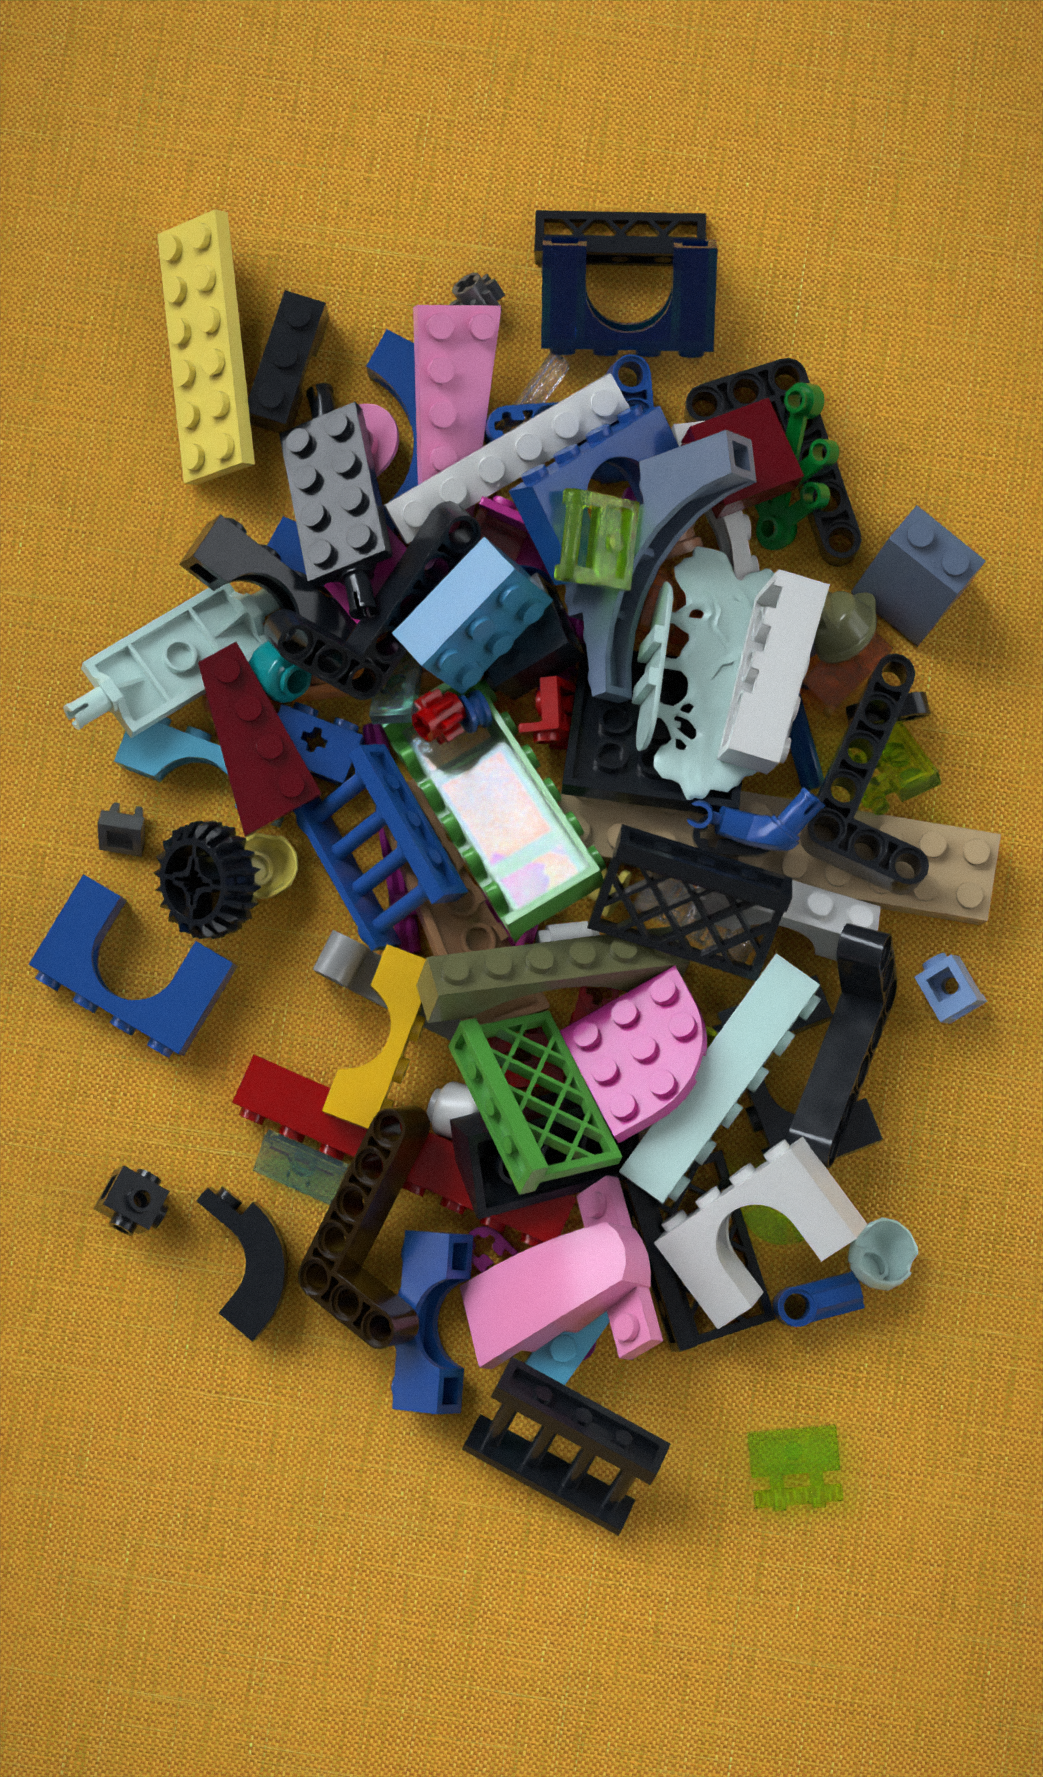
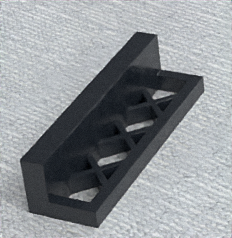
M536 210L535 264L705 267L707 255L706 213ZM544 223H563L572 232V235L544 234ZM573 223L583 224L579 228H577ZM593 224H605L615 235H584V233ZM616 224L626 225L622 229H620ZM636 224L648 225L658 236H627L626 234ZM659 225L668 226L664 230H662ZM679 225L697 226V237H669L668 235Z

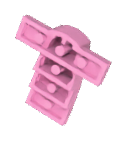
M606 1175L576 1195L585 1228L529 1248L493 1266L460 1286L479 1368L493 1369L521 1350L535 1352L564 1331L578 1333L606 1311L619 1358L633 1360L663 1342L649 1287H651V1270L648 1253L643 1240L635 1228H632L619 1178Z

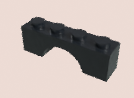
M219 515L207 523L179 564L213 591L232 582L242 581L256 584L273 596L280 609L292 610L345 641L356 626V623L335 598L325 596L307 581L306 574L300 571H293L281 562V556L274 549L264 544H258L246 534L247 531L244 526L232 518H225ZM296 629L288 632L283 641L291 639L295 635ZM331 649L323 651L318 660L326 658Z

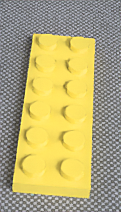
M216 209L157 234L183 481L185 484L198 485L255 465L228 212Z

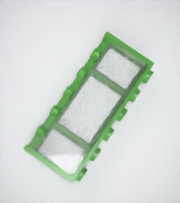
M484 678L474 686L469 687L463 695L469 698V694L473 690L482 692L492 714V725L490 727L482 728L479 725L477 731L472 734L464 730V733L449 743L445 742L442 745H439L436 739L432 742H427L419 736L412 724V715L419 711L414 701L380 720V723L391 746L411 778L417 783L448 837L516 943L526 931L600 888L603 882L601 871L607 867L595 846L592 845L586 848L579 838L584 834L579 821L572 811L564 814L557 804L562 800L558 789L550 777L545 780L541 779L535 770L541 766L536 755L528 744L520 747L514 737L519 733L515 723L507 711L501 714L498 713L493 705L498 699ZM445 682L431 690L432 692L439 688L442 695L448 691L454 693L457 697L462 695Z

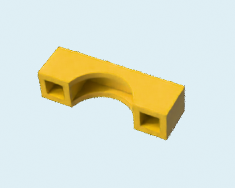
M386 944L372 980L371 988L385 1002L389 1010L391 1028L387 1043L383 1050L370 1062L355 1068L338 1069L322 1109L325 1114L368 1130L373 1118L379 1111L393 1107L394 1101L387 1097L393 1082L402 1083L410 1063V1059L403 1057L409 1040L418 1042L426 1021L425 1017L420 1016L423 1006L416 986L426 961L425 958Z

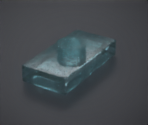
M406 651L381 691L371 699L369 717L373 724L412 722V715L417 712L414 701L419 698L423 667L408 651Z
M269 1129L263 1138L253 1171L331 1205L349 1164Z

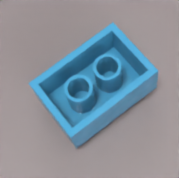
M483 537L392 634L423 668L463 695L469 687L474 686L480 681L483 673L499 656L510 650L514 641L530 624L540 619L544 610L553 599L524 568L486 537Z

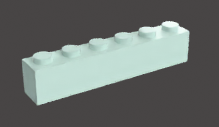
M776 953L707 1048L706 1056L702 1057L701 1065L695 1076L697 1082L692 1091L676 1109L650 1127L621 1167L619 1173L661 1204H664L668 1197L676 1202L691 1181L685 1176L694 1161L702 1166L716 1147L717 1143L711 1140L719 1126L722 1125L729 1129L742 1111L743 1107L737 1101L746 1089L754 1093L768 1075L769 1071L763 1067L773 1052L779 1057L783 1054L795 1037L789 1031L799 1016L806 1021L821 1001L815 995L820 984Z

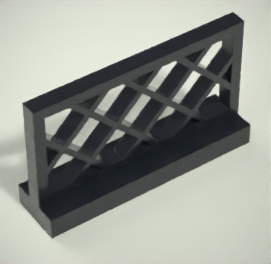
M622 824L587 928L757 981L783 913H787L792 900V878ZM620 863L638 867L645 879L624 888L616 875ZM673 878L682 881L688 893L666 901L657 884ZM613 885L617 892H614L609 895L611 887ZM650 887L659 905L638 914L629 896ZM712 892L725 895L730 906L709 915L700 897ZM622 900L631 916L619 923L601 918L604 907ZM693 901L702 918L680 927L671 910ZM756 905L773 910L768 922L754 928L750 927L742 912ZM664 913L673 931L662 936L650 934L643 922ZM736 915L744 932L722 940L714 923ZM707 927L716 944L702 950L691 947L686 935ZM763 934L761 942L759 943L756 937ZM749 940L756 952L752 965L733 960L728 949Z
M722 1150L711 1153L703 1163L705 1165L714 1162L719 1178L716 1186L720 1192L732 1185L729 1180L730 1175ZM694 1161L688 1169L689 1172L686 1177L692 1181L698 1167L701 1165ZM630 1180L620 1182L632 1228H635L643 1240L648 1253L651 1270V1289L671 1352H681L696 1347L699 1344L776 1319L741 1209L738 1208L731 1213L732 1224L728 1230L732 1248L743 1253L746 1262L745 1267L764 1292L758 1299L762 1314L747 1319L739 1315L735 1318L738 1322L725 1325L720 1329H717L715 1326L713 1330L699 1334L694 1320L699 1303L694 1299L690 1307L686 1294L692 1297L693 1295L683 1285L682 1280L654 1242L665 1231L661 1225L663 1220L660 1210L668 1213L664 1220L666 1221L678 1212L677 1209L687 1189L700 1196L706 1193V1191L691 1184L690 1181L678 1200L674 1201L670 1208L665 1204H661ZM735 1231L739 1240V1244L732 1241Z

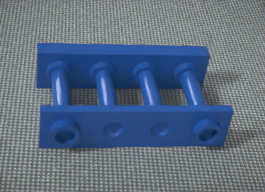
M359 745L348 754L355 767V774L323 801L319 797L293 812L296 815L299 828L307 835L355 921L360 938L368 945L371 951L385 950L386 944L396 948L402 944L393 926L428 899L431 904L456 902L467 894L468 890L386 745ZM367 788L376 804V811L342 837L331 816ZM388 825L397 841V848L363 874L352 852L384 826ZM408 862L418 879V885L384 911L372 889Z

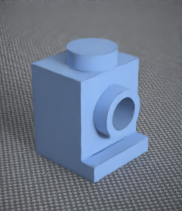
M945 952L940 953L923 963L922 966L925 971L914 977L941 1023L951 1024L988 1002L979 991L960 956L951 954L947 957ZM950 978H955L958 982V990L954 994H949L945 989V984Z

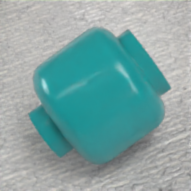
M268 641L261 644L253 652L249 660V665L267 697L279 703L292 702L307 691L311 683L312 674L285 660Z

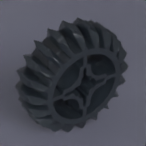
M216 821L191 822L189 825L172 831V837L163 841L165 851L156 856L161 864V868L153 872L160 878V886L155 891L162 893L164 898L160 907L170 910L168 922L178 923L179 931L191 933L193 938L204 939L211 937V939L225 937L226 934L235 933L237 930L242 929V923L252 919L250 909L259 904L253 895L254 892L261 888L255 882L254 876L260 869L253 867L251 862L255 852L245 850L246 838L236 836L235 827L223 826L222 822Z

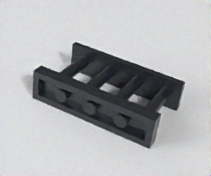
M512 1356L491 1395V1398L502 1403L493 1420L481 1414L479 1415L462 1450L619 1536L635 1502V1499L626 1495L636 1478L651 1485L671 1443ZM517 1412L541 1425L532 1442L508 1430ZM557 1434L581 1447L571 1464L547 1451ZM596 1456L620 1468L611 1485L587 1473Z

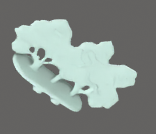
M697 546L693 549L692 557L684 558L681 563L674 567L675 578L686 595V605L677 612H672V586L666 581L660 588L653 612L650 632L639 646L637 662L646 663L645 673L634 686L632 703L640 705L636 735L637 750L642 751L648 747L654 733L657 718H661L668 727L671 740L667 744L662 745L655 754L654 768L661 778L679 783L687 800L694 798L703 799L710 790L729 792L732 788L738 786L744 777L757 773V771L717 760L755 596L775 574L772 570L765 568L761 571L751 572L743 580H738L724 552ZM695 609L701 610L704 613L702 618H692L689 615ZM670 623H674L689 634V641L681 650V655L676 659L666 657ZM664 669L681 671L687 677V694L681 702L674 706L660 702ZM691 704L694 707L688 714L681 711L683 705ZM676 716L687 719L696 729L694 739L688 738L677 729L680 728L681 722L675 721L674 718ZM676 739H681L686 745L685 750H679L676 747Z

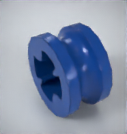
M473 690L470 692L469 698H466L464 695L458 696L466 710V718L460 723L467 733L472 734L476 732L479 725L482 728L492 725L491 710L482 692Z

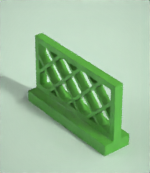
M550 1011L479 1025L476 1018L460 1021L448 1047L519 1195L535 1191L540 1182L619 1164L622 1155ZM542 1027L549 1041L547 1047L524 1037L525 1030ZM496 1036L513 1044L508 1056L492 1049L486 1038ZM517 1047L541 1058L536 1070L512 1058ZM545 1061L563 1069L567 1077L564 1084L541 1073ZM506 1070L530 1080L526 1092L508 1084L504 1076ZM535 1083L559 1095L554 1107L530 1095ZM563 1098L581 1106L585 1114L583 1120L559 1109ZM525 1106L548 1117L544 1129L526 1121L522 1113ZM553 1121L577 1131L572 1144L549 1133ZM582 1134L599 1142L604 1153L594 1155L577 1147ZM543 1143L566 1154L565 1161L548 1166L540 1150Z

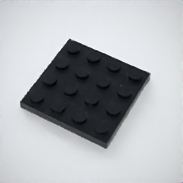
M582 643L583 650L587 656L586 644ZM633 650L631 664L632 697L634 686L644 675L646 663L637 662L639 651ZM666 655V657L676 659L678 657ZM588 656L579 661L561 794L708 814V812L702 806L692 805L693 802L698 800L706 801L712 806L713 811L718 813L722 806L739 810L742 781L729 792L710 790L703 799L694 798L687 800L679 783L661 778L654 768V756L662 745L667 744L671 740L665 722L661 718H657L654 733L648 747L645 750L638 751L636 735L640 705L633 704L632 699L615 703L592 697L591 687L588 682ZM664 669L660 702L674 706L681 702L687 694V677L681 671ZM691 704L683 705L681 711L689 714L694 706ZM676 716L674 718L675 721L681 722L680 728L677 729L688 738L694 739L696 736L694 726L687 719ZM676 739V747L679 750H685L686 745L681 739Z

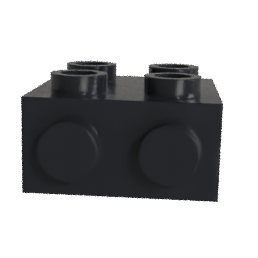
M538 573L531 577L548 593L553 601L544 610L540 619L530 624L514 641L510 650L499 656L483 673L487 684L494 692L501 691L513 701L540 686L541 677L556 676L587 657L556 587Z

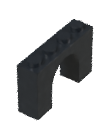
M817 975L810 977L820 984ZM821 985L815 993L821 1001L806 1021L800 1016L789 1029L794 1035L831 1020L833 1014ZM739 1005L718 1012L717 1020L719 1024L712 1027L717 1033L720 1032ZM763 1080L754 1093L749 1089L745 1090L751 1106L745 1108L751 1128L754 1133L762 1131L768 1146L761 1149L762 1155L782 1140H787L788 1132L795 1114L781 1108L773 1100L767 1090L765 1080ZM866 1098L856 1102L835 1160L878 1144L883 1140Z

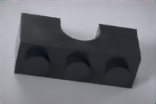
M284 291L248 398L251 425L277 433L293 428L303 399L302 385L307 366L312 356L317 357L330 318L325 302Z

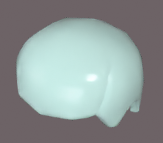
M881 1217L868 1223L858 1238L850 1243L848 1262L855 1277L866 1286L889 1291L901 1285L904 1280L911 1276L910 1268L918 1255V1247L911 1232L900 1222Z

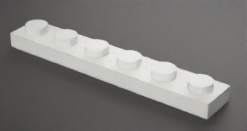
M608 373L383 506L403 541L408 544L413 540L430 512L438 504L452 501L458 503L464 510L479 502L482 496L488 497L520 478L526 471L554 458L553 455L561 449L585 440V435L593 429L605 424L610 425L617 421V415L630 407L612 374Z

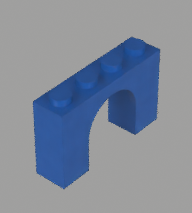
M638 404L625 409L617 415L619 422L611 427L609 424H605L588 432L585 435L587 442L579 447L577 444H573L556 452L553 455L554 463L547 467L545 464L538 465L521 475L523 482L509 490L554 585L580 582L610 562L587 509V488L594 471L603 462L617 468L629 482L639 505L644 502L639 488L641 479L639 461L679 447L660 406L642 410L641 405Z
M83 874L28 964L39 970L35 978L56 991L59 990L61 985L74 991L76 994L72 1001L94 1014L98 1007L111 1013L114 1016L109 1023L132 1036L137 1029L151 1037L147 1045L162 1055L170 1058L174 1051L184 1056L238 966L195 941L172 981L160 993L142 1000H127L118 997L106 986L101 977L98 955L104 937L127 900Z

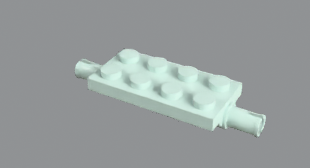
M230 583L221 586L215 591L207 588L84 661L81 670L95 689L63 706L69 720L75 718L72 725L77 730H80L84 725L109 711L114 714L130 738H133L206 693L198 665L199 661L237 641L249 663L253 652L261 644L267 642L263 623L267 615L280 608L278 603L263 588L252 595L248 593L243 595L236 592Z

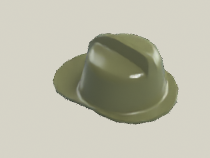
M828 591L814 639L815 651L820 660L827 664H838L850 660L871 642L877 626L876 600L873 594L864 592L852 595L846 591H836L834 593Z

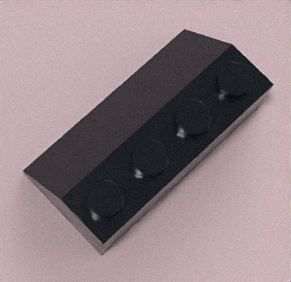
M550 1093L535 1098L554 1107L559 1095ZM563 1098L559 1109L583 1120L585 1114L581 1106ZM525 1106L522 1113L526 1121L544 1129L548 1117ZM480 1112L450 1119L455 1161L478 1219L582 1192L606 1175L617 1177L619 1181L626 1180L627 1178L620 1174L619 1170L640 1143L639 1132L618 1143L601 1113L622 1155L619 1164L540 1182L535 1191L519 1195ZM553 1121L549 1129V1133L571 1144L577 1134V1131L556 1121ZM582 1134L577 1147L594 1155L604 1153L599 1142ZM544 1143L540 1149L548 1166L563 1163L567 1156Z

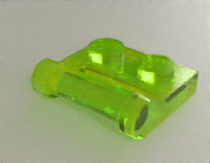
M564 489L562 504L566 505L561 559L560 564L555 565L554 579L620 592L631 590L640 502L583 489ZM585 507L592 509L586 566L581 567L578 566Z

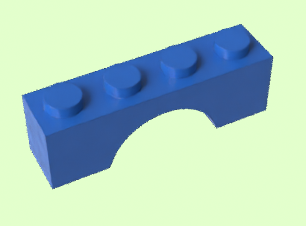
M405 1230L404 1243L401 1249L403 1261L402 1279L398 1296L416 1311L419 1318V1329L413 1340L395 1345V1376L391 1385L393 1394L392 1409L430 1414L461 1413L464 1368L455 1363L443 1349L438 1333V1316L447 1294L458 1284L471 1279L474 1235Z

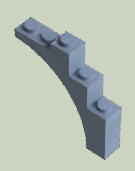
M724 430L639 461L641 476L639 488L644 504L601 519L603 530L602 544L610 562L580 582L565 584V603L568 608L569 617L584 621L583 638L587 647L588 682L591 687L592 697L615 703L632 699L631 664L635 633L648 591L660 566L672 548L697 519L728 495L757 482L751 439Z

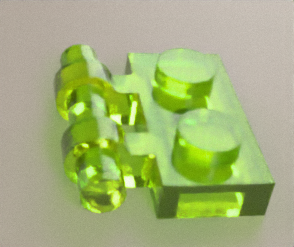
M901 721L895 723L876 766L881 774L871 778L861 803L864 807L871 808L874 814L883 815L889 809V803L885 799L886 795L895 792L901 802H904L941 785L939 771ZM848 749V754L853 761L857 763L867 762V756L863 751L854 755Z
M835 1424L747 1432L751 1477L769 1476L770 1486L769 1490L753 1491L754 1509L772 1507V1511L777 1512L786 1511V1506L812 1504V1508L826 1507L827 1502L843 1501L842 1484L824 1485L823 1472L840 1470ZM808 1473L809 1486L784 1488L783 1475Z

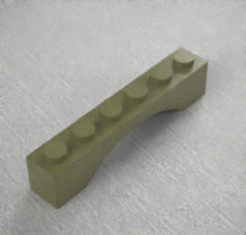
M671 926L647 929L650 934L657 936L673 931ZM605 934L427 957L416 986L427 1023L471 1018L489 1008L510 1000L560 988L591 986L608 987L629 992L673 966H676L683 977L690 961Z

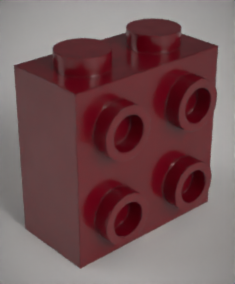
M769 398L690 426L681 441V446L724 430L752 441L757 482L728 495L711 509L716 520L791 492L804 477Z

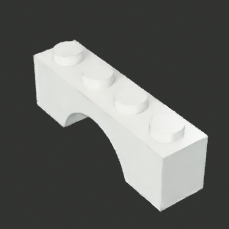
M792 880V900L787 913H783L779 926L793 929L806 936L815 947V955L837 961V946L846 923L878 930L881 906ZM717 892L700 897L709 915L730 906L726 896ZM694 905L692 918L699 920L702 917ZM756 905L742 912L749 925L768 922L773 910ZM736 915L714 923V925L730 930L742 927Z

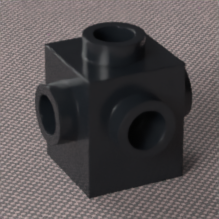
M123 1165L113 1171L93 1209L111 1218L109 1225L119 1232L132 1236L134 1232L141 1234L148 1231L150 1227L156 1229L160 1225L169 1207L164 1201L170 1191L159 1186L161 1180L154 1174L143 1169H138L135 1172Z

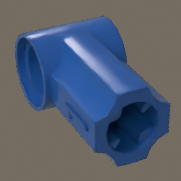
M852 1271L794 1287H786L776 1294L772 1303L776 1318L782 1324L793 1327L805 1326L811 1322L865 1308L860 1283ZM792 1294L800 1295L805 1301V1312L797 1319L789 1318L784 1311L785 1300Z

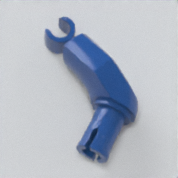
M803 787L800 793L778 816L775 814L772 816L757 815L722 806L718 813L713 811L712 806L708 802L698 800L693 802L692 805L704 807L708 812V818L704 822H697L694 819L687 818V822L694 828H704L709 824L715 825V834L751 847L771 851H789L799 844L798 840L800 837L798 834L825 805L813 793L811 794L807 788Z

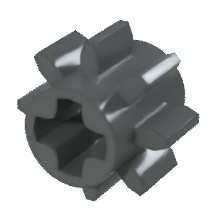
M471 273L461 278L454 285L452 293L457 299L449 305L500 306L497 300L504 297L505 293L495 278L491 279L488 274L481 278L478 273Z

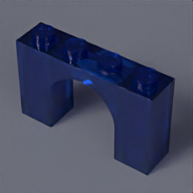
M543 237L541 349H550V353L554 355H572L576 353V349L593 350V354L598 356H615L618 354V350H636L635 354L642 357H657L661 355V351H678L679 356L686 358H699L704 356V352H714L718 255L716 239H673L672 283L665 304L648 319L635 323H621L601 314L594 307L588 296L586 288L587 237Z

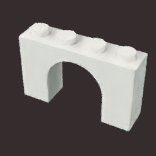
M801 1137L791 1145L785 1139L763 1155L767 1160L757 1168H754L751 1163L745 1165L729 1178L732 1185L720 1192L717 1186L713 1187L695 1201L698 1206L697 1209L688 1215L681 1209L661 1224L665 1231L654 1244L717 1329H720L752 1308L764 1293L738 1258L730 1243L728 1226L732 1211L747 1205H764L778 1210L791 1220L821 1262L857 1239L867 1225L827 1168L812 1151L804 1137Z

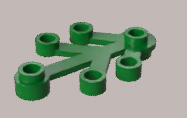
M802 382L794 384L786 392L784 398L785 406L790 412L786 437L797 461L800 456L807 419L818 416L823 410L825 403L824 393L818 385ZM817 439L811 444L809 455L799 462L804 477L797 487L824 466H831L837 462L840 452L835 441ZM825 446L827 449L826 457L823 459L822 450ZM818 482L806 483L800 491V499L791 506H789L792 491L772 498V501L769 499L754 505L759 515L756 523V535L759 543L768 550H782L791 544L797 534V523L815 509H822L829 503L830 491L827 485ZM816 489V490H817V500L814 502V501H813V492H814V490Z

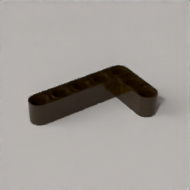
M416 1105L387 1108L375 1115L298 1271V1281L301 1289L365 1343L375 1349H383L409 1342L414 1339L419 1329V1318L416 1311L362 1267L428 1137L430 1120L427 1113Z

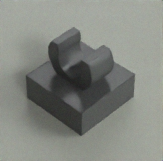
M113 803L110 811L101 810L98 820L99 850L142 857L146 843L145 819L142 807L136 806L134 815L120 813V803Z

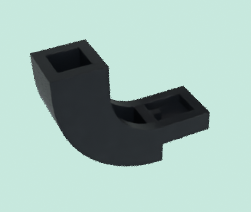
M222 1186L216 1191L213 1187H207L196 1201L237 1236L243 1247L246 1259L242 1283L220 1310L219 1314L253 1342L258 1339L273 1320L285 1295L288 1281V1257L285 1243L273 1218L258 1202H252L243 1213L238 1209L242 1201L228 1189Z

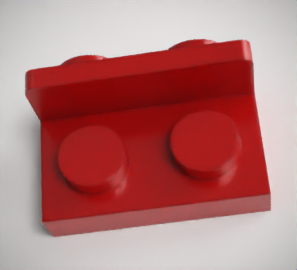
M558 676L541 677L540 690L536 693V708L538 714L542 717V721L518 724L519 734L533 738L534 744H549L550 750H567L576 684Z

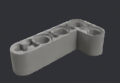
M332 930L313 970L319 975L388 1009L385 1002L371 988L372 980L382 956L369 950L363 944ZM422 1007L421 1012H420V1016H423V1017L426 1018L425 1013H424V1009H423V1007ZM426 1019L424 1028L451 1041L460 1020L427 1023Z

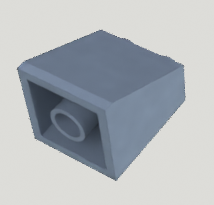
M916 505L886 541L851 591V594L864 592L873 594L876 600V614L918 647L973 581L986 560Z

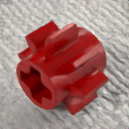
M437 688L414 701L419 711L412 715V724L419 736L425 741L432 742L436 739L437 743L442 745L445 742L449 743L464 733L459 723L466 718V710L454 693L448 691L442 695L440 689Z

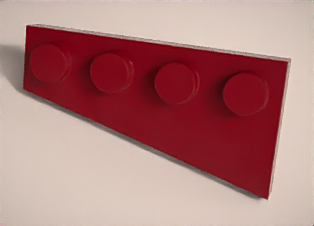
M237 641L199 661L198 665L245 838L321 797L322 793Z

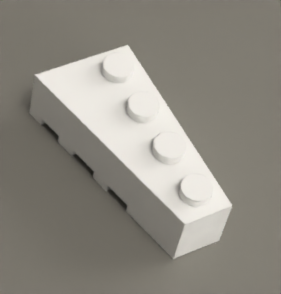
M778 569L755 596L717 760L768 774L779 762H785L791 745V738L787 737L790 723L795 720L799 710L801 698L798 695L809 667L811 649L830 584Z

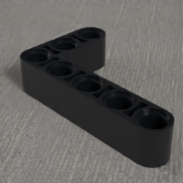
M783 358L700 384L692 388L687 395L684 409L686 423L706 421L769 398L786 435L788 419L790 417V412L784 403L787 391L780 389L776 385L775 378L786 374L793 377L797 383H810L806 370L797 360ZM739 388H749L755 393L756 399L751 403L744 404L736 400L733 393ZM705 400L712 403L716 411L710 416L703 417L696 414L692 406L698 401ZM821 414L808 419L811 426L804 432L798 463L802 461L804 456L809 455L810 446L815 440L829 439ZM825 446L822 450L823 459L826 457L827 449ZM836 462L831 466H824L823 469L798 486V490L800 493L802 487L808 482L824 483L829 488L830 496L835 498L838 505L836 510L825 512L821 509H815L807 517L822 559L829 565L841 567L851 563L856 557L862 540ZM815 489L814 492H813V501H814V502H815V499H816V497H817V490H816V489ZM834 535H843L849 539L851 549L847 552H837L831 548L829 538Z
M447 501L438 504L430 512L375 597V603L378 607L377 613L371 616L367 609V618L360 619L347 641L288 609L277 610L267 618L264 625V635L267 641L285 660L359 700H368L375 697L407 651L392 632L477 545L481 537L479 522L458 503ZM460 521L458 528L449 534L451 526L455 522ZM436 558L434 565L424 570L426 564L431 559ZM412 595L410 601L406 605L400 607L405 597ZM296 629L295 635L291 639L283 641L288 632ZM388 632L383 641L376 643L381 634ZM331 649L326 658L318 660L323 651ZM364 668L363 673L358 678L352 679L358 670Z
M895 653L883 657L870 675L816 796L825 807L801 830L800 841L804 850L811 856L887 891L902 895L913 891L928 874L929 862L927 856L919 848L854 819L915 678V669L911 661L904 655ZM882 673H894L900 679L901 685L891 686L887 684L882 677ZM876 710L884 719V724L876 725L868 721L865 711ZM858 748L862 750L867 756V762L857 763L853 761L848 754V749ZM840 786L846 789L850 794V801L840 802L836 800L831 794V787ZM815 825L828 827L833 833V840L828 842L820 840L815 835L813 827ZM857 843L868 845L873 851V860L861 859L856 854L854 845ZM906 862L914 871V878L906 879L901 877L896 871L895 863Z
M846 923L836 953L842 993L786 1140L791 1145L801 1137H804L812 1151L827 1168L833 1165L897 991V972L892 935L851 923Z

